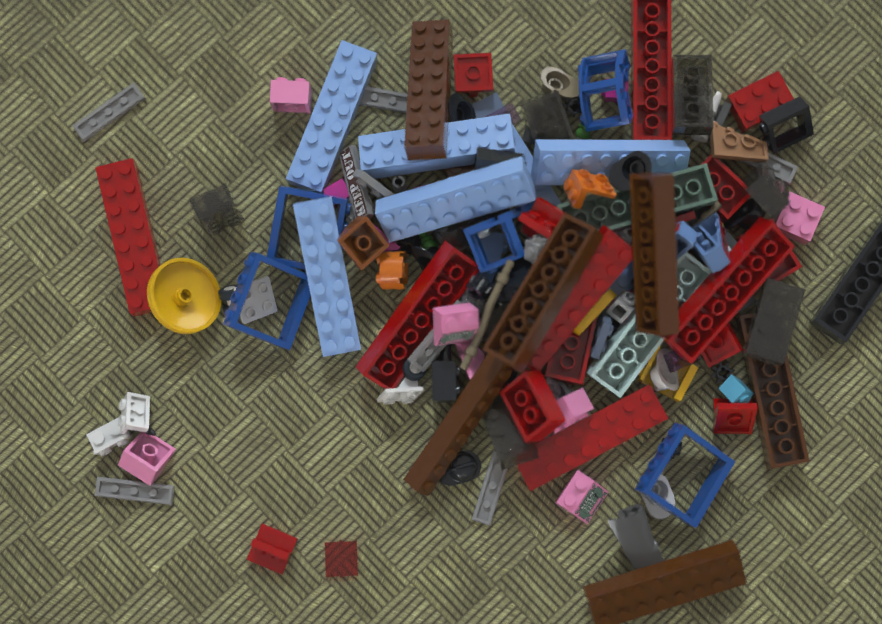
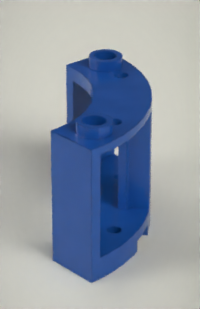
M626 49L584 57L581 64L578 65L579 97L582 112L580 121L582 126H585L586 132L626 125L632 121L633 112L629 92L625 91V82L629 80V70L631 67ZM615 71V78L590 83L591 76ZM616 90L620 115L593 120L590 95Z
M535 201L497 216L498 220L493 217L463 229L480 273L488 271V274L498 271L499 266L506 264L508 259L514 261L524 256V250L512 219L520 216L521 213L530 211ZM501 223L513 255L489 263L477 232Z

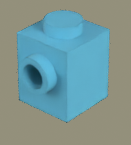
M732 374L718 388L732 403H749L754 395L741 379Z

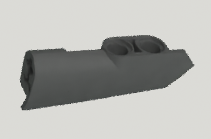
M636 504L617 512L619 518L607 520L635 570L664 561L659 546L652 535L642 505Z

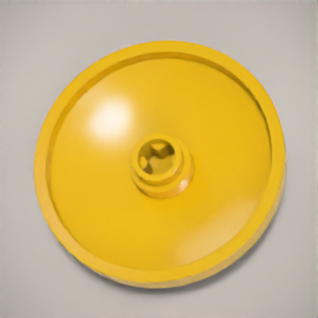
M174 258L166 261L153 272L147 286V299L155 318L167 329L180 334L197 333L210 326L217 318L222 302L218 293L220 287L215 276L206 266L189 258Z

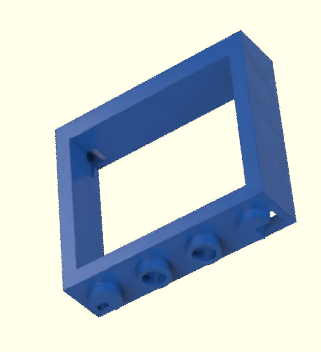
M279 186L267 257L289 267L306 270L304 262L277 257L288 194L310 199L332 196L333 203L341 204L337 221L339 236L344 228L348 226V222H345L346 215H350L351 204L349 203V198Z
M250 252L248 259L244 261L245 267L243 272L238 276V285L231 295L229 309L224 313L226 317L223 325L282 349L290 350L311 295L307 274L259 253ZM260 262L301 279L278 339L237 323Z
M674 423L671 430H668L665 440L658 446L656 455L648 463V468L644 475L639 478L640 481L635 490L684 524L697 528L735 461L685 425ZM684 435L718 458L686 514L652 491L653 486Z

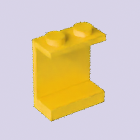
M660 346L638 374L639 378L637 381L646 386L650 384L652 389H654V385L650 378V372L657 364V353L661 348ZM676 358L678 364V389H666L657 392L676 402H680L699 367L693 364L689 365Z

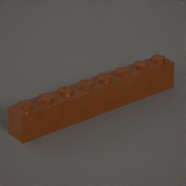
M487 354L403 480L416 492L429 496L435 489L440 478L445 474L463 444L467 442L468 437L474 428L477 427L484 413L489 409V406L500 393L505 382L510 378L514 368Z

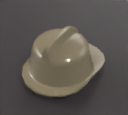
M546 67L542 70L540 74L542 88L548 96L552 98H575L579 96V81L556 67Z

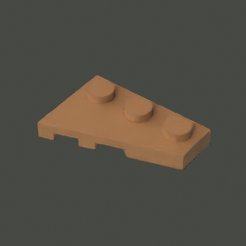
M713 120L709 123L712 158L766 163L769 160L767 142L748 134L742 135L734 132L733 128L722 127Z

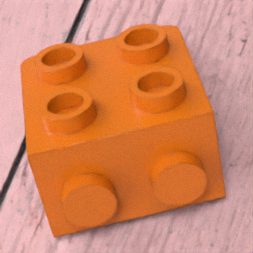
M572 169L569 178L564 182V191L573 208L581 209L588 193L615 199L617 195L605 175L591 174L584 169Z

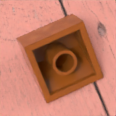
M358 216L344 228L337 239L338 243L360 271L390 246L367 216Z

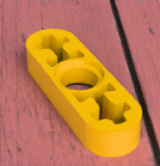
M609 289L573 331L580 336L613 301L617 294Z

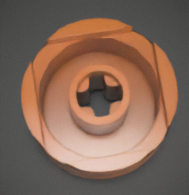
M383 251L377 257L379 272L376 273V283L379 284L382 290H406L407 287L404 285L408 284V263H404V258H408L406 251Z

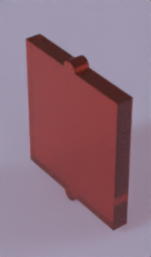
M339 540V542H325L326 577L340 576V578H343L344 576H358L357 541L343 542Z

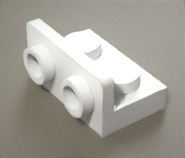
M127 392L124 399H121L119 403V410H121L118 420V426L121 427L120 434H125L127 429L147 433L149 429L150 396Z
M119 417L86 434L94 449V455H107L112 452L111 448L117 445L121 447L129 443L128 439L132 438L129 429H127L125 434H120L121 427L118 426Z

